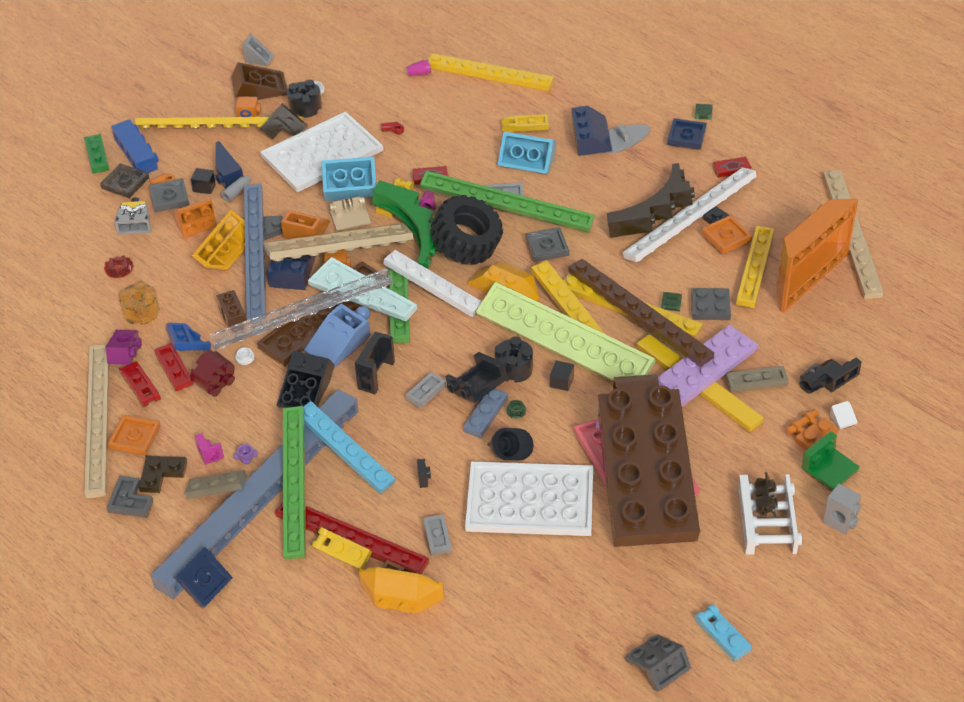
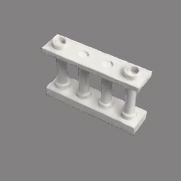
M739 475L738 494L745 554H754L755 546H759V544L791 543L792 554H797L798 545H802V535L797 531L792 496L795 493L794 483L790 482V475H785L784 485H776L777 491L774 492L784 493L785 501H778V508L775 509L786 510L787 518H757L753 516L752 512L756 510V502L751 500L750 496L755 494V487L752 483H749L748 475ZM789 526L790 535H759L755 533L754 529H757V527Z

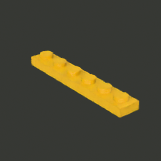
M756 225L736 305L755 308L774 235V228Z
M547 260L531 267L532 274L564 315L605 334Z

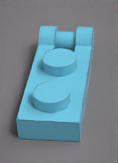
M714 604L709 605L706 611L695 614L694 618L698 625L734 662L751 651L752 645L724 618ZM712 618L714 622L710 623L708 619Z

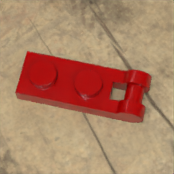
M137 361L120 368L121 375L138 398L142 407L148 406V403L161 400L158 390Z

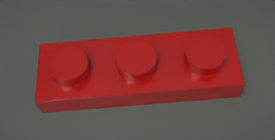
M172 343L154 349L155 355L175 392L194 385L190 379L189 372L177 351L174 350Z

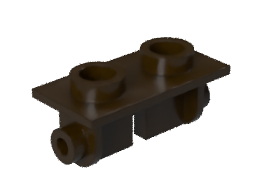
M765 472V479L758 478L754 483L756 512L760 516H765L771 512L775 518V508H778V501L776 496H774V492L777 491L774 479L771 480L768 473Z

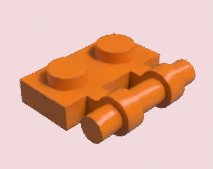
M816 409L802 414V418L792 421L789 427L785 429L788 435L793 433L797 435L795 442L805 450H808L830 431L835 434L838 433V428L825 417H822L820 420L815 419L819 415ZM806 424L810 426L807 429L803 428V426Z

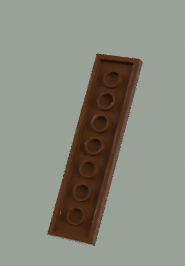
M363 261L353 268L384 287L389 284V277ZM323 291L257 342V346L264 353L285 366L290 362L293 351H304L327 315L337 306L343 304L354 311L361 305Z

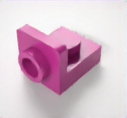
M203 433L195 435L197 449L205 465L224 458L221 443L211 445L210 440H206Z

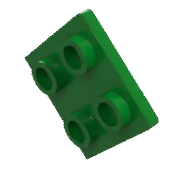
M830 431L804 452L802 469L833 491L838 484H843L859 470V465L836 450L837 435Z

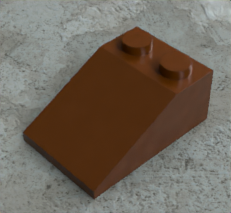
M237 62L231 76L236 98L257 97L258 100L287 95L288 89L282 71Z

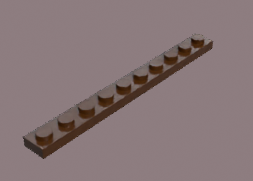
M580 259L568 267L570 274L701 367L714 358L715 352L584 259Z

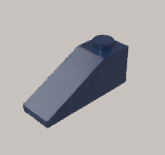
M217 141V174L215 177L217 182L226 189L238 178L243 177V171L220 141Z

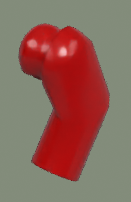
M399 122L381 123L382 132L392 131L397 135L404 132V126Z

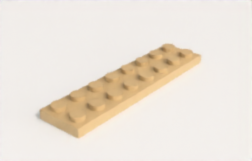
M404 223L264 242L263 247L270 260L281 261L286 257L300 258L302 255L307 254L317 256L321 252L336 253L337 250L342 249L352 251L357 247L371 248L373 245L378 244L387 246L392 242L407 243L408 240H413V232Z

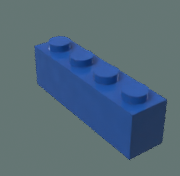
M129 119L111 126L114 140L138 176L158 170V156L155 152H152L150 144L146 143L144 135L140 134L136 124L134 125Z

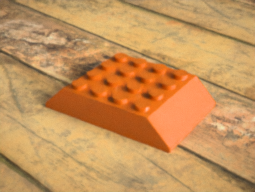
M830 199L826 201L813 214H809L801 224H798L791 233L784 236L782 240L783 249L780 255V272L777 280V296L781 312L784 313L849 255L858 205L857 199Z

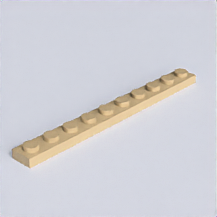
M841 170L824 171L823 179L830 199H851ZM856 215L849 256L864 299L883 298L884 292Z
M107 344L89 346L84 492L86 498L107 496L110 364H107L105 348Z

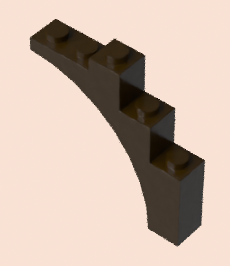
M679 163L672 164L669 180L655 195L632 207L607 213L610 238L652 232V224H656L655 221L673 218L672 211H676V207L693 205L692 198H695L694 187H690L689 181H685L684 169L680 170Z

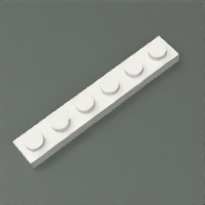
M394 250L384 259V265L470 317L476 314L478 307L482 303L479 299L397 250Z

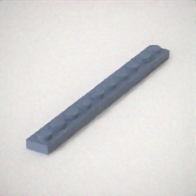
M261 183L244 186L246 314L248 326L267 323L265 251L263 247V187Z

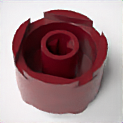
M212 350L205 352L197 359L195 363L198 365L195 370L192 368L190 373L191 381L213 397L218 396L223 387L226 385L230 386L235 380V376H233L235 371L234 364L219 352H213Z

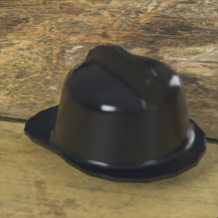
M500 428L492 436L488 446H490L492 453L502 460L520 461L525 460L531 455L534 443L530 433L524 429Z

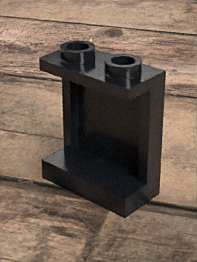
M375 332L356 360L355 370L358 390L374 395L379 390L377 371L383 363L390 365L395 363L392 336Z
M481 352L473 355L476 365L458 378L449 374L445 376L447 388L451 393L473 403L508 379L504 362Z

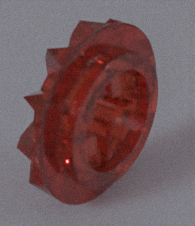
M116 255V258H109V261L105 262L104 267L105 273L112 278L127 276L133 270V262L130 257L126 258L124 255L121 257Z

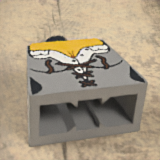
M137 197L132 198L131 202L121 203L114 221L117 234L151 233L147 203Z

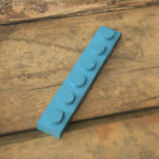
M310 401L303 407L305 425L379 494L395 483V478L313 402Z

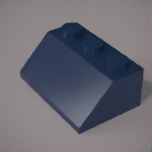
M590 106L571 108L578 156L611 152L612 145L606 116Z

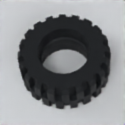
M457 195L451 197V199H446L440 205L432 221L430 233L434 245L437 244V249L440 252L442 251L445 257L452 258V261L456 263L459 261L464 265L469 263L475 265L485 262L493 255L502 238L503 225L498 213L493 211L491 205L485 204L484 200H478L474 196L460 195L458 197ZM456 224L471 228L477 235L463 232Z

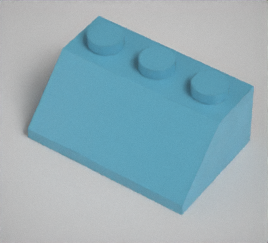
M503 132L497 165L548 174L554 160L557 142L552 139Z

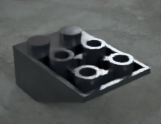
M293 351L276 406L283 408L304 407L311 401L318 407L330 383L335 364L329 358Z

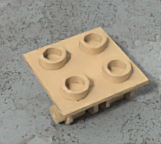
M354 197L352 202L348 198V203L343 199L342 201H333L332 204H329V210L337 231L371 224L365 207L364 197Z

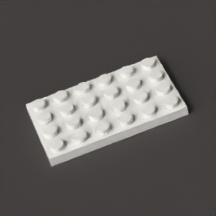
M343 112L261 151L260 154L296 192H299L323 180L322 161L371 157L382 152L383 145L347 112Z
M471 462L465 531L591 536L593 466Z

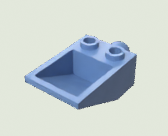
M340 304L327 315L304 349V352L329 358L335 364V368L371 336L369 322L367 321L370 317L369 309L361 306L354 312Z

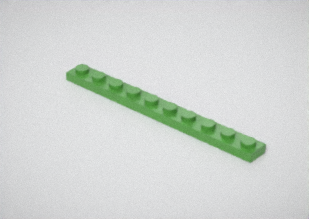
M429 171L425 172L420 184L421 189L452 197L457 195L458 197L460 195L474 196L478 200H484L485 204L491 205L493 208L588 233L595 217L594 214Z

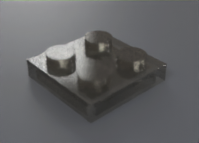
M120 163L100 183L101 189L130 199L149 179V173Z

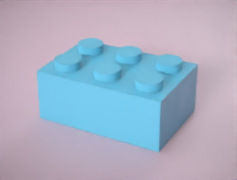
M374 157L322 161L325 201L348 200V198L352 199L358 196L373 198V191L377 185Z

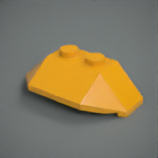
M230 210L192 254V257L205 268L227 271L245 250V220Z
M504 262L493 264L477 271L467 282L469 286L487 294L493 284L497 282L532 300L540 301L534 275Z
M380 567L368 568L366 570L360 569L359 571L360 586L376 607L400 610L404 613H419L444 600V583L435 582L433 579L421 574Z

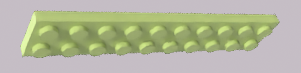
M497 282L493 284L476 311L478 316L612 382L613 378L618 376L648 375L656 362L655 358Z

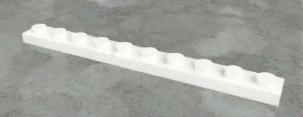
M742 167L694 201L693 205L687 206L674 215L673 218H670L622 252L624 259L633 262L641 261L646 255L655 251L656 248L666 243L674 235L679 234L681 230L690 226L695 220L702 217L720 202L726 200L727 197L737 192L741 187L750 183L751 180L757 177L756 171Z

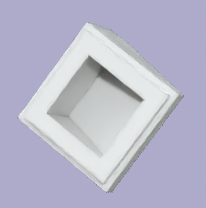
M849 401L831 407L830 417L839 430L857 424V419Z

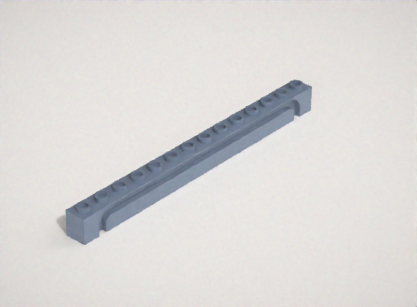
M339 389L333 395H330L321 407H318L341 429L346 421L349 422L358 413L357 399ZM306 425L305 466L326 445ZM280 445L276 452L245 481L242 490H236L230 497L226 498L224 503L216 511H213L210 517L203 524L199 525L196 531L189 538L185 539L182 545L175 552L171 553L160 567L154 570L151 575L154 588L174 600L184 588L173 576L204 546L216 557L283 489V445Z

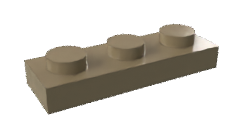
M784 366L726 373L730 392L787 386L789 381Z
M245 470L193 478L189 480L184 494L187 499L242 490L247 474Z

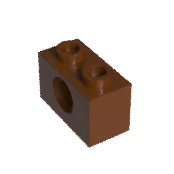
M235 290L216 295L219 311L230 335L248 330L246 314Z

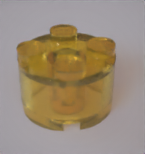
M140 280L119 291V302L125 321L130 324L140 322V325H143L157 318L160 307L156 291L151 285L145 284L144 281Z

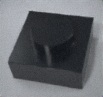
M714 207L704 215V221L712 224L729 216V214L718 207Z
M417 459L420 488L428 487L427 479H431L430 466L426 467L425 459Z

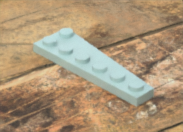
M333 257L308 280L309 285L403 321H407L417 310V304Z

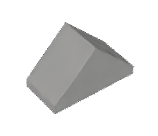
M249 34L243 43L245 63L267 66L274 57L252 34Z

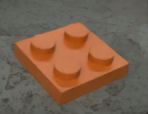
M732 215L703 227L701 232L722 254L751 242L753 237Z
M122 415L108 442V448L146 456L161 427L160 421Z

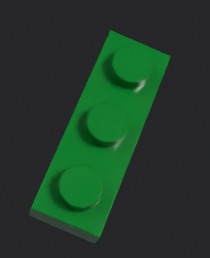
M101 134L84 137L92 173L110 170Z

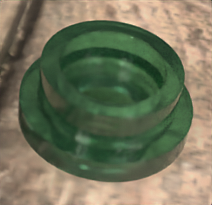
M513 400L507 406V414L511 418H521L526 414V406L520 400Z

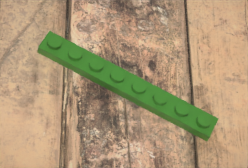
M303 406L283 408V557L285 560L306 558L305 413Z

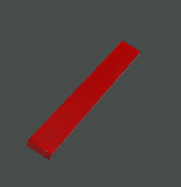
M283 502L275 511V516L283 519ZM305 506L306 530L319 535L318 531L322 527L371 550L370 557L383 563L388 560L404 567L405 572L422 574L429 564V558Z

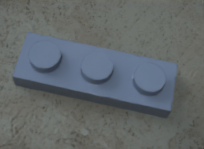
M493 389L486 394L463 426V432L482 438L508 400V393Z

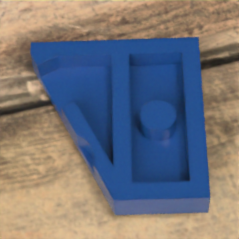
M167 323L166 330L174 350L209 351L211 349V343L209 341L203 342L200 339L201 335L193 331L186 323Z

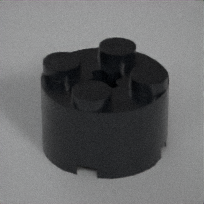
M310 79L289 84V89L287 90L289 109L304 118L318 114V110L322 109L319 86Z
M514 336L495 347V359L505 364L508 375L506 382L508 380H515V383L527 380L531 376L533 370V349L527 342L521 340L520 337Z

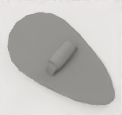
M620 124L616 128L608 129L612 151L605 153H619L634 146L648 135L650 127L641 124L627 126Z

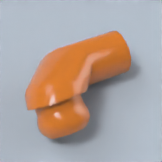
M163 173L150 179L149 182L151 185L175 180V176Z

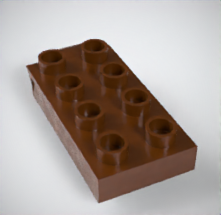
M657 374L614 377L613 390L608 394H598V420L614 547L698 541L700 525L679 389H670L667 386L659 385Z

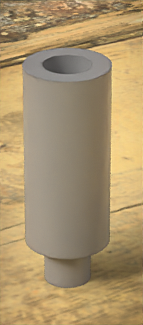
M249 176L238 178L221 192L222 198L226 202L232 201L244 191V186L249 185L251 178Z

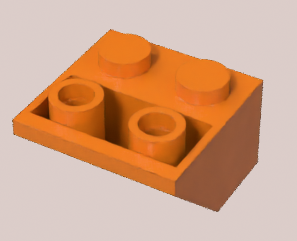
M211 198L174 212L176 225L184 238L217 226Z
M288 210L281 221L283 237L288 239L322 235L330 224L329 219Z

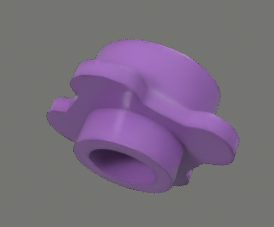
M242 444L237 448V452L234 453V459L241 460L243 464H249L252 458L258 455L256 449L253 450L251 445Z

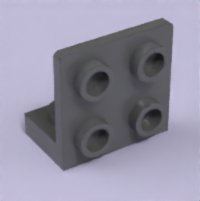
M658 634L651 636L648 641L632 649L631 653L624 657L626 662L646 671L652 689L657 692L692 668L684 646Z

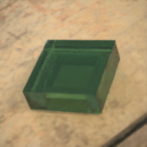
M696 103L695 119L712 120L713 104Z
M664 292L661 308L680 312L682 294Z

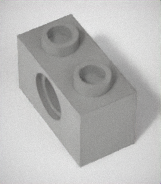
M838 484L828 496L823 523L843 534H846L850 528L854 529L859 520L857 514L862 506L859 504L861 495Z

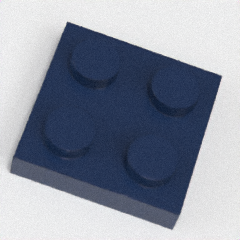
M673 118L667 145L701 149L707 123Z
M205 546L173 576L201 608L206 607L233 578Z

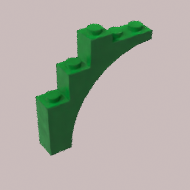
M379 180L373 191L372 204L396 215L407 225L418 243L420 254L417 263L429 269L432 262L431 257H435L436 252L441 253L437 249V244L434 245L430 233L431 224L434 219V210L420 206L421 201L418 200L419 192Z

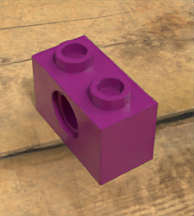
M115 330L105 347L107 364H131L133 358H136L137 351L142 346V339L139 338L138 330Z

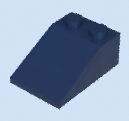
M307 254L302 255L300 258L286 257L281 261H273L272 259L267 270L269 286L273 288L306 290L316 256Z

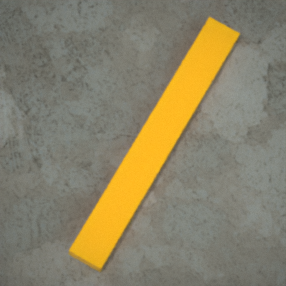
M651 334L636 343L638 350L655 358L656 363L665 370L670 369L683 359ZM716 382L699 394L749 432L764 422L763 416Z

